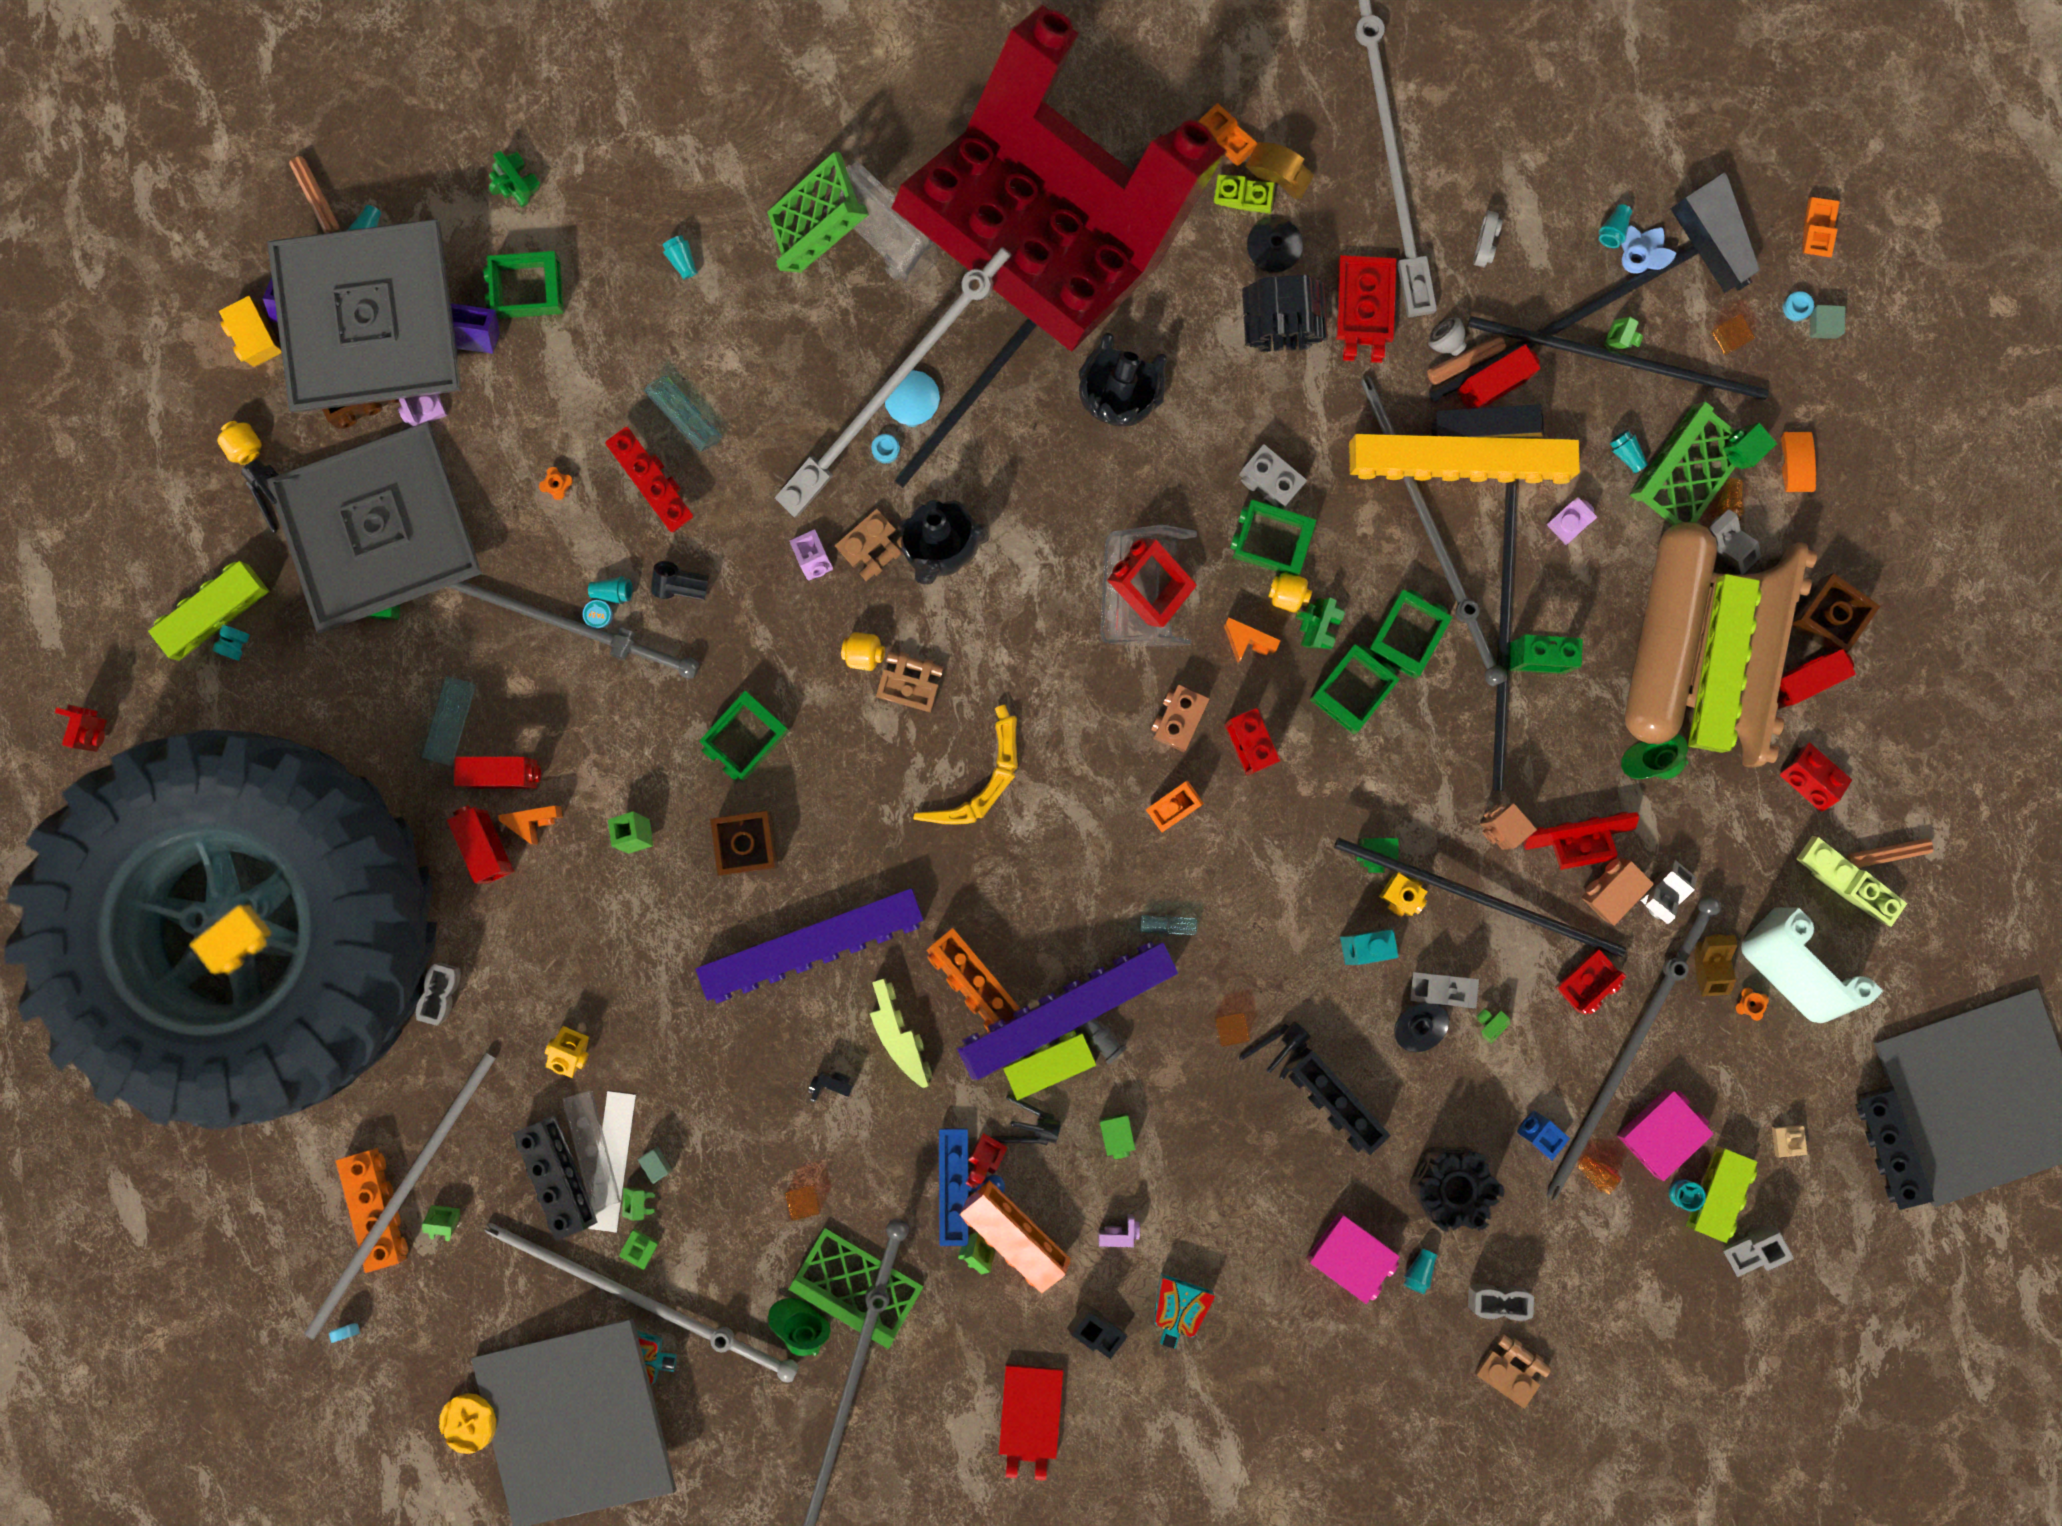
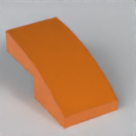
M1218 103L1198 121L1205 125L1212 133L1213 139L1227 150L1225 156L1237 167L1253 153L1257 145L1254 139L1237 126V120Z
M1815 197L1808 198L1803 230L1802 254L1832 257L1838 230L1834 227L1840 201Z
M1784 432L1781 437V444L1785 463L1781 469L1785 491L1814 492L1816 489V460L1812 432Z

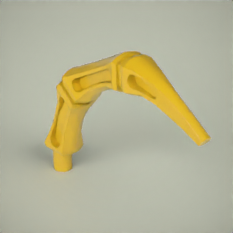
M1006 705L995 708L999 721L995 723L998 739L997 768L993 770L992 777L986 787L973 797L970 802H964L957 808L915 812L914 820L941 824H969L976 822L977 818H983L1001 793L1015 778L1014 772L1018 768L1016 749L1017 717L1009 715Z

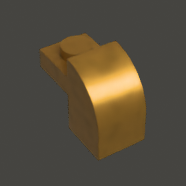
M1258 142L1246 164V167L1262 182L1278 183L1294 199H1302L1314 176L1302 164L1304 161L1303 157L1293 150L1276 143Z
M1715 934L1706 937L1704 942H1697L1695 967L1701 996L1731 994L1737 980L1731 962L1738 945L1735 935L1724 936L1722 934Z

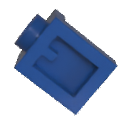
M1532 1111L1517 1130L1520 1136L1528 1140L1552 1161L1570 1140L1553 1122L1536 1111Z

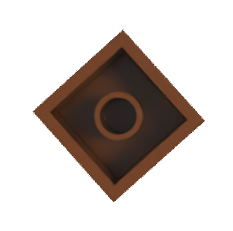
M1832 573L1819 580L1794 616L1792 626L1829 652L1844 649L1845 653H1848L1874 617L1880 605Z
M770 811L710 819L718 876L779 868Z

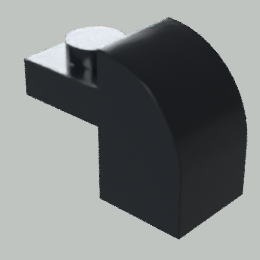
M1088 1304L1083 1305L1067 1326L1071 1336L1093 1352L1097 1349L1110 1360L1128 1337L1123 1330Z

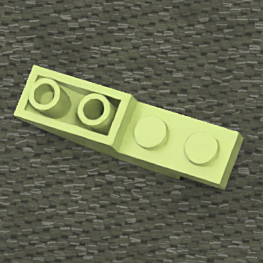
M1812 836L1797 857L1799 862L1812 871L1811 875L1844 899L1887 926L1892 927L1907 905L1904 900L1871 874L1858 869L1819 837Z
M885 978L872 982L880 1010L871 1012L870 1015L883 1045L897 1065L922 1088L928 1087L930 1084L928 1079L933 1078L928 1061L924 1063L922 1061L920 1051H924V1046L920 1034L914 1035L913 1029L905 1032L901 1031V1027H904L905 1023L901 1011H895L892 1000L897 999L892 982L887 983Z

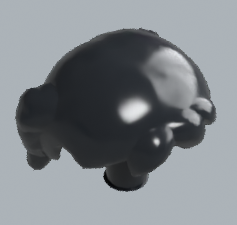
M1105 333L1098 347L1092 351L1079 369L1080 400L1086 411L1101 422L1117 427L1133 426L1142 422L1154 409L1164 402L1167 356L1160 353L1150 364L1140 359L1133 352H1122L1113 349L1114 336L1111 333Z
M933 499L925 505L920 504L914 509L910 518L902 520L899 524V529L902 533L901 548L903 554L915 569V580L925 585L932 584L938 576H948L958 572L961 567L975 557L979 544L986 543L990 537L988 526L978 524L967 509L956 500L942 503L939 500Z

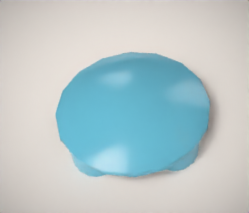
M912 370L885 401V406L891 417L899 423L915 427L932 418L940 404L938 387L931 377L924 372Z

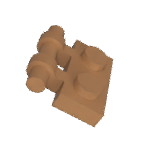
M876 509L834 546L853 568L862 561L865 563L866 567L859 574L867 581L873 575H879L883 571L881 568L893 558L896 560L902 555V536L894 543L888 539L896 530L880 511ZM882 545L886 550L873 560L870 554Z
M889 651L887 662L897 666L895 672L883 670L876 698L931 713L939 685L930 683L928 680L930 675L941 677L944 667L934 664L933 660L925 659V661L909 657L908 653L901 652L897 654ZM909 668L920 671V678L916 679L905 676V669Z
M1502 1334L1497 1341V1344L1504 1348L1502 1354L1498 1355L1490 1349L1475 1371V1374L1525 1409L1540 1387V1384L1532 1379V1376L1538 1372L1547 1377L1552 1368L1544 1363V1359L1536 1353L1531 1354L1524 1349L1521 1342L1515 1338L1511 1340ZM1514 1357H1517L1526 1364L1522 1371L1510 1363Z

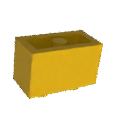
M247 296L219 311L223 319L220 324L228 337L232 336L236 344L233 346V350L241 362L245 361L255 367L282 353L281 345L260 304L252 297Z
M239 905L190 945L212 973L226 972L228 974L243 963L240 959L249 952L254 954L267 944L265 939L272 932L250 905Z

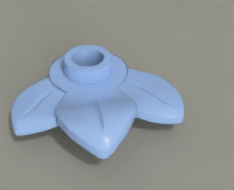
M1628 227L1626 240L1621 244L1624 250L1622 265L1628 272L1641 273L1647 268L1659 270L1673 261L1676 252L1663 248V228L1652 229L1641 234L1635 227ZM1638 258L1641 262L1634 263L1631 259Z

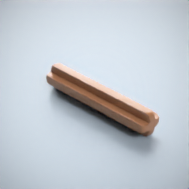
M302 156L291 159L289 164L323 231L326 233L338 231L339 225L306 160Z
M1496 335L1429 369L1427 375L1430 382L1436 385L1504 351L1506 348L1505 341L1502 337Z
M1920 839L1850 853L1847 856V860L1857 868L1930 854L1934 851L1931 839Z

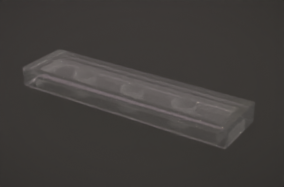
M590 1090L562 1098L586 1193L592 1209L621 1202L593 1091Z

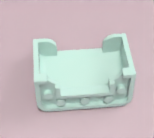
M1775 907L1742 942L1741 949L1745 958L1812 1022H1828L1869 1005L1883 992L1868 977L1846 978L1841 982L1804 946L1813 935L1814 927L1810 918L1800 908Z

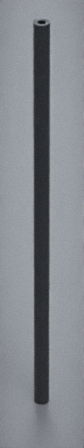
M1691 245L1676 253L1673 261L1666 267L1659 270L1648 269L1537 332L1553 336L1699 253L1694 245ZM1523 340L1517 342L1430 391L1429 396L1431 400L1435 402L1455 391L1468 378L1525 344L1529 349L1537 344Z
M1474 316L1469 317L1467 327L1762 400H1766L1769 390L1766 388Z
M1029 318L896 478V484L901 488L905 487L1035 329L1036 323Z
M1507 482L1505 494L1498 665L1506 670L1507 680L1497 685L1492 791H1504L1517 482Z
M1339 837L1335 841V849L1616 956L1623 957L1626 952L1625 946Z

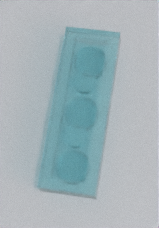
M667 375L649 383L644 389V392L699 452L718 444L723 437Z
M446 676L422 758L452 766L476 684Z

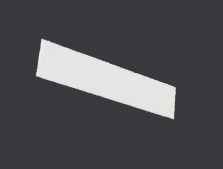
M607 1091L591 1205L598 1223L588 1229L617 1232L636 1095Z

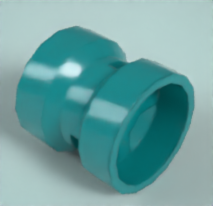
M222 624L219 631L221 637L219 641L214 643L212 651L240 661L242 656L241 648L243 644L247 643L250 634Z
M1678 1179L1669 1188L1671 1202L1682 1209L1696 1211L1705 1203L1706 1194L1704 1189L1687 1179Z

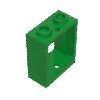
M555 251L487 256V265L484 266V278L486 283H489V293L485 294L487 309L495 310L497 319L564 314L561 259ZM544 267L547 303L503 306L501 270Z
M1251 500L1248 507H1242L1238 522L1243 524L1240 534L1234 533L1230 549L1234 550L1232 558L1279 573L1288 572L1299 576L1317 520ZM1254 514L1300 528L1289 565L1243 551Z
M1403 589L1397 594L1368 648L1374 653L1376 658L1416 679L1421 676L1453 617L1447 614L1448 610L1437 603L1431 605L1422 600L1423 596L1412 589L1407 591ZM1404 602L1440 622L1418 662L1382 642Z
M1523 635L1510 642L1509 671L1566 674L1581 668L1583 638Z
M1356 644L1347 651L1309 699L1353 735L1360 731L1400 680L1395 676L1397 672L1393 667L1385 662L1380 664L1373 658L1374 653L1364 645L1357 646ZM1352 658L1385 683L1358 718L1325 693Z
M744 691L699 742L704 746L701 751L713 762L718 758L725 765L722 770L734 781L738 777L745 781L790 730L747 691ZM747 707L775 734L751 761L741 769L713 742L741 711Z

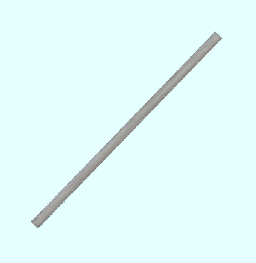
M485 1053L304 1332L305 1336L313 1340L315 1339L496 1058Z

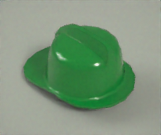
M1680 734L1662 744L1640 742L1625 752L1621 759V768L1624 774L1634 779H1646L1654 776L1659 779L1674 778L1689 763L1686 756L1688 743Z
M795 1298L781 1299L775 1302L769 1309L767 1317L769 1326L785 1342L787 1348L793 1354L798 1356H817L819 1354L820 1347L826 1343L831 1333L830 1325L825 1318L820 1316L807 1303Z

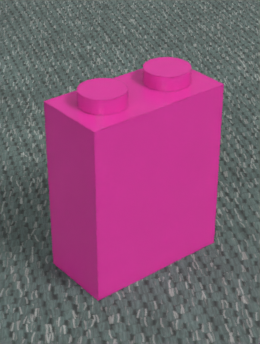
M1665 1089L1617 1134V1137L1653 1176L1662 1181H1665L1714 1134L1708 1128L1710 1122L1700 1112L1694 1113L1688 1106L1690 1104L1689 1099L1679 1090L1675 1092Z
M1340 1211L1306 1257L1312 1265L1365 1304L1370 1299L1373 1301L1377 1298L1382 1290L1381 1283L1386 1276L1391 1277L1399 1266L1397 1261L1400 1258L1397 1253Z

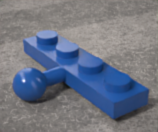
M939 1128L940 1246H967L968 1225L960 1213L968 1198V1192H976L989 1180L1002 1193L1005 1191V1182L998 1175L986 1177L981 1185L978 1184L976 1189L966 1184L968 1178V1128Z

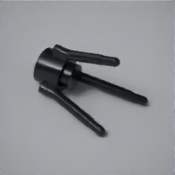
M254 460L244 466L241 474L247 480L245 484L252 492L272 533H276L277 528L258 490H262L272 504H277V500L267 487L269 486L267 479L279 474L271 465L264 466L260 460Z
M1295 1021L1290 1026L1284 1023L1279 1030L1242 1053L1239 1059L1244 1060L1283 1035L1284 1037L1281 1041L1285 1047L1269 1065L1267 1072L1271 1073L1291 1050L1293 1054L1279 1076L1280 1080H1284L1289 1072L1286 1066L1306 1048V1042L1311 1036Z
M1012 1095L1006 1096L1007 1100L1043 1118V1120L1037 1119L1035 1125L1017 1121L1010 1122L1012 1127L1034 1131V1136L1038 1137L991 1136V1138L1000 1143H1038L1046 1146L1048 1142L1056 1144L1061 1121L1053 1120L1054 1114L1046 1113L1022 1100H1017Z

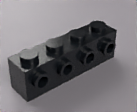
M1306 1047L1286 1066L1291 1072L1288 1078L1299 1089L1302 1086L1306 1088L1310 1093L1307 1098L1318 1110L1323 1107L1330 1116L1327 1120L1338 1132L1343 1129L1350 1136L1346 1141L1355 1151L1359 1153L1363 1150L1368 1155H1371L1391 1136L1313 1050Z
M1891 1085L1859 1094L1860 1103L1855 1104L1861 1121L1867 1119L1870 1130L1865 1131L1870 1147H1877L1880 1158H1876L1875 1161L1880 1175L1886 1174L1890 1185L1885 1186L1890 1203L1896 1202L1898 1209L1903 1210L1935 1202L1894 1086Z
M556 1115L514 1132L516 1147L522 1155L527 1175L533 1183L537 1193V1200L543 1208L548 1228L553 1234L555 1241L583 1231L598 1223Z

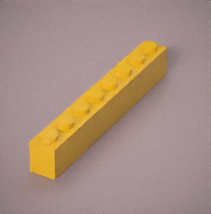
M1355 434L1349 442L1350 475H1358L1360 479L1386 476L1389 480H1399L1404 478V476H1414V479L1419 481L1430 480L1432 477H1442L1443 481L1470 478L1472 482L1486 481L1487 478H1498V482L1502 483L1513 482L1515 479H1525L1526 483L1553 480L1555 484L1569 483L1570 480L1580 473L1579 440Z

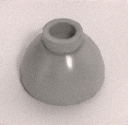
M1450 318L1442 322L1431 333L1428 345L1440 353H1451L1453 356L1460 354L1466 348L1464 342L1465 328L1459 318Z

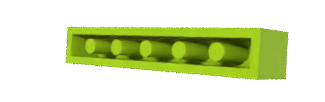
M1727 574L1716 579L1688 747L1724 753L1731 751V748L1736 744L1738 732L1735 730L1736 719H1739L1742 712V702H1739L1741 691L1745 689L1747 683V674L1744 673L1746 662H1749L1752 654V646L1749 645L1750 636L1754 633L1757 625V618L1754 617L1755 606L1759 605L1762 591L1759 589L1760 580Z

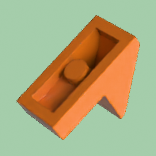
M1228 618L1224 624L1238 663L1242 659L1248 643L1253 645L1252 650L1267 655L1268 652L1274 654L1281 641L1231 618Z
M1187 780L1148 807L1146 811L1159 830L1164 832L1204 803Z
M556 805L498 815L500 822L533 845H538L535 822H537L538 827L554 825L555 819L563 818L561 806Z

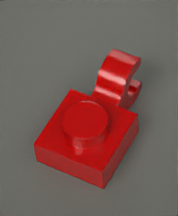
M983 1133L978 1138L968 1161L974 1163L975 1167L969 1174L966 1184L976 1189L978 1184H982L987 1172L993 1175L998 1170L1008 1147Z

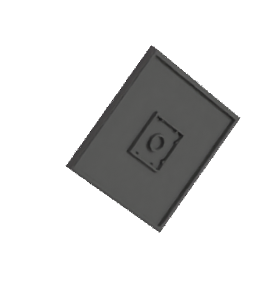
M438 219L267 241L290 412L296 413L462 391L442 232Z
M428 421L267 479L270 491L277 500L275 507L315 629L319 634L483 574L433 429Z
M2031 988L1873 1042L1888 1085H1893L1931 1188L1935 1201L1931 1202L1932 1206L1938 1207L2062 1164V1053L2038 988Z
M634 1318L484 1353L471 1358L480 1396L490 1404L495 1413L496 1432L492 1439V1444L513 1526L534 1525L672 1494L677 1490Z

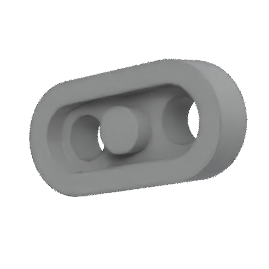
M1487 210L1485 213L1473 259V265L1485 268L1487 262L1492 263L1496 247L1492 246L1494 236L1498 237L1503 221L1498 219L1499 213Z

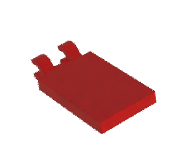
M1340 255L1336 340H1344L1343 361H1354V358L1357 356V345L1372 346L1371 362L1382 363V358H1385V342L1392 343L1394 339L1396 258Z
M1006 1364L999 1455H1007L1006 1478H1017L1018 1461L1035 1462V1480L1046 1481L1047 1461L1057 1457L1063 1380L1062 1368Z

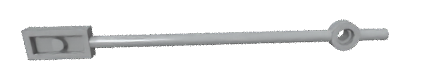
M1358 0L1362 18L1357 24L1355 36L1360 44L1367 46L1406 255V259L1399 260L1397 264L1407 318L1433 314L1437 311L1428 259L1427 256L1417 257L1378 47L1385 27L1382 20L1372 14L1370 0ZM1371 30L1373 36H1367L1364 31Z
M1002 247L983 270H971L965 274L962 280L963 293L823 457L819 461L814 456L809 457L778 493L775 499L794 518L798 517L833 477L827 468L972 300L985 299L991 294L993 290L992 276L1011 256L1006 249ZM975 279L980 283L978 290L972 288V282Z

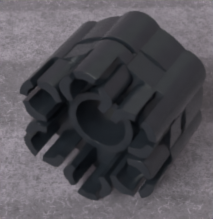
M1309 275L1266 277L1242 288L1245 346L1258 348L1260 352H1271L1270 335H1273V350L1275 352L1284 350L1283 337L1286 338V350H1296L1295 334L1297 333L1299 350L1309 349L1312 344L1328 340L1324 282L1318 281Z
M1466 1146L1458 1148H1429L1424 1153L1423 1160L1418 1165L1415 1175L1412 1176L1409 1182L1410 1191L1416 1196L1426 1217L1441 1230L1449 1232V1227L1455 1230L1460 1226H1466L1473 1230L1475 1228L1478 1231L1484 1230L1489 1225L1485 1219H1490V1206H1495L1500 1202L1497 1198L1498 1195L1502 1198L1504 1197V1187L1490 1174L1488 1163L1484 1162L1487 1160L1486 1157ZM1454 1176H1461L1464 1181L1462 1193L1455 1198L1446 1197L1445 1186L1448 1180Z

